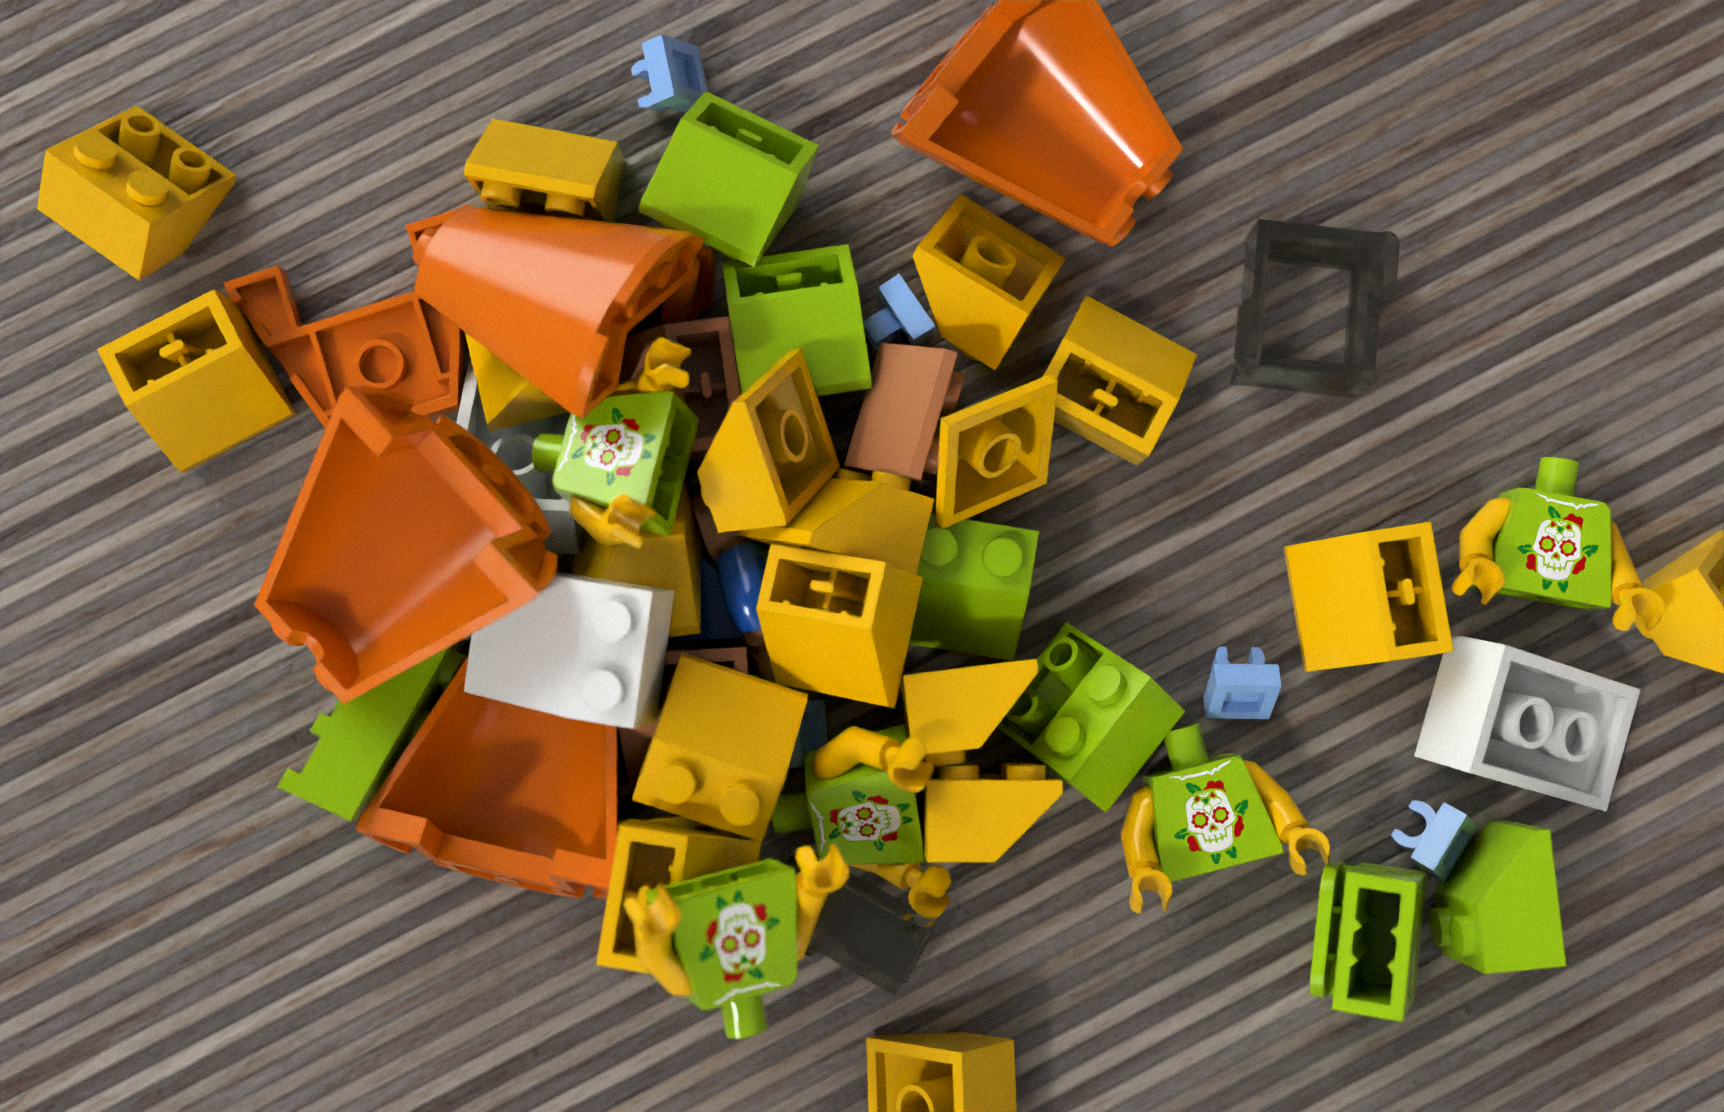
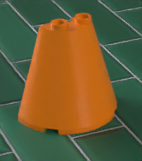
M998 0L993 6L990 5L945 55L905 106L899 116L906 121V124L903 126L898 122L891 130V135L903 146L1101 244H1107L1109 247L1118 244L1134 227L1136 218L1132 213L1135 211L1133 206L1137 199L1142 196L1146 200H1150L1168 184L1173 176L1169 166L1183 150L1097 0Z
M465 204L452 214L438 231L432 228L426 229L417 240L413 251V261L420 267L416 277L414 293L571 414L583 419L618 388L626 335L629 330L662 302L663 307L660 321L667 324L693 321L712 304L715 287V258L713 250L703 246L705 238L690 231L474 207Z
M349 386L338 397L254 603V606L269 621L274 633L282 641L293 646L306 645L312 651L316 658V666L312 670L315 672L319 683L325 689L334 693L343 704L534 600L551 583L557 569V555L551 551L547 552L544 541L552 531L542 510L522 481L490 448L444 414L434 423L430 418H424L410 411L414 406L412 398L371 386Z
M467 657L361 814L356 830L368 838L402 853L410 854L412 847H414L427 859L434 860L433 864L479 878L528 890L574 898H582L585 886L594 887L592 897L607 899L618 836V726L565 718L464 692L468 664Z

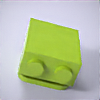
M1331 860L1328 865H1324L1314 937L1310 996L1323 999L1328 995L1333 996L1331 1010L1398 1022L1404 1021L1415 999L1427 871L1366 862L1352 866L1346 865V862Z

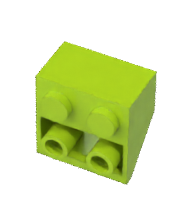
M705 91L680 119L640 201L638 212L659 221L667 229L690 231L705 238V244L717 249L722 255L755 267L798 207L819 145Z
M849 244L762 256L755 267L740 260L722 262L742 394L787 352L802 348L817 396L872 388L860 298Z
M1066 622L1037 658V675L996 728L1041 764L1046 765V768L1107 813L1181 718L1185 710L1149 675Z

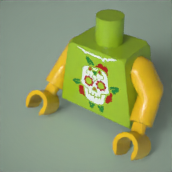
M664 337L658 338L652 343L645 357V369L638 376L618 385L615 391L583 419L570 413L564 435L542 433L539 434L533 444L532 461L535 469L541 473L554 474L552 479L553 489L570 502L569 508L572 518L600 544L605 546L626 542L639 549L644 542V539L638 535L639 529L660 535H671L699 418L675 392L671 391L675 386L686 388L689 383L688 372L680 369V366L687 357L691 356V349Z
M1541 457L1539 459L1535 489L1519 487L1500 493L1498 498L1487 501L1460 531L1459 566L1461 573L1451 586L1452 591L1456 595L1462 596L1467 589L1481 591L1482 599L1480 602L1483 605H1487L1496 594L1579 610L1610 608L1612 600L1613 603L1619 605L1612 617L1613 625L1621 631H1628L1636 620V615L1643 619L1647 631H1653L1665 612V603L1656 592L1644 588L1616 523L1611 520L1609 505L1601 501L1574 497L1580 465L1577 461L1558 457Z
M1199 723L1172 728L1164 738L1171 767L1143 775V787H1140L1132 794L1120 833L1128 874L1133 879L1129 905L1131 910L1138 914H1141L1142 910L1141 892L1143 891L1157 893L1162 901V910L1165 912L1169 907L1172 895L1171 882L1284 853L1282 843L1289 844V863L1291 869L1298 875L1307 874L1306 864L1298 854L1304 849L1318 851L1322 856L1323 862L1327 865L1330 860V844L1327 837L1322 832L1309 828L1307 820L1289 793L1256 762L1243 760L1239 754L1224 753L1208 757Z
M905 725L894 726L877 732L852 726L821 748L812 750L804 756L806 790L781 793L772 814L775 833L813 829L820 861L828 855L829 846L836 844L848 866L874 873L901 890H907L911 887L908 895L909 903L919 915L925 918L934 919L939 917L950 902L949 896L945 893L951 885V876L948 870L942 866L934 865L929 866L924 872L921 871L920 863L926 861L916 793L925 787L934 772V766L931 763L922 762L927 753L925 743L917 737L907 738Z
M831 844L828 855L819 862L811 846L799 848L796 852V860L801 871L797 874V877L794 868L769 858L665 886L663 884L656 885L654 889L646 890L649 906L641 908L635 897L628 898L624 902V907L635 923L636 953L639 963L669 994L684 996L701 1010L721 1007L727 1037L739 1039L762 1033L767 1029L762 994L786 988L795 983L797 979V963L804 958L827 894L839 889L849 876V868L837 845Z

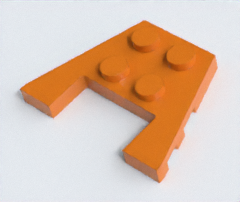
M460 208L407 224L406 229L413 251L417 240L426 229L432 228L438 231L442 224ZM279 265L223 282L228 295L242 309L254 326L253 329L275 355L290 376L289 380L325 429L338 397L349 386H371L410 397L414 402V406L410 411L424 418L432 419L442 414L445 415L459 410L464 387L465 332L415 294L414 291L303 326L287 273Z

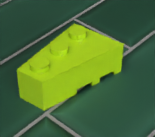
M463 638L345 704L338 700L331 716L320 712L310 729L311 734L320 737L311 756L300 774L287 768L277 787L348 821L359 819L438 702L444 688L448 687L466 660L467 656L461 652L467 639Z

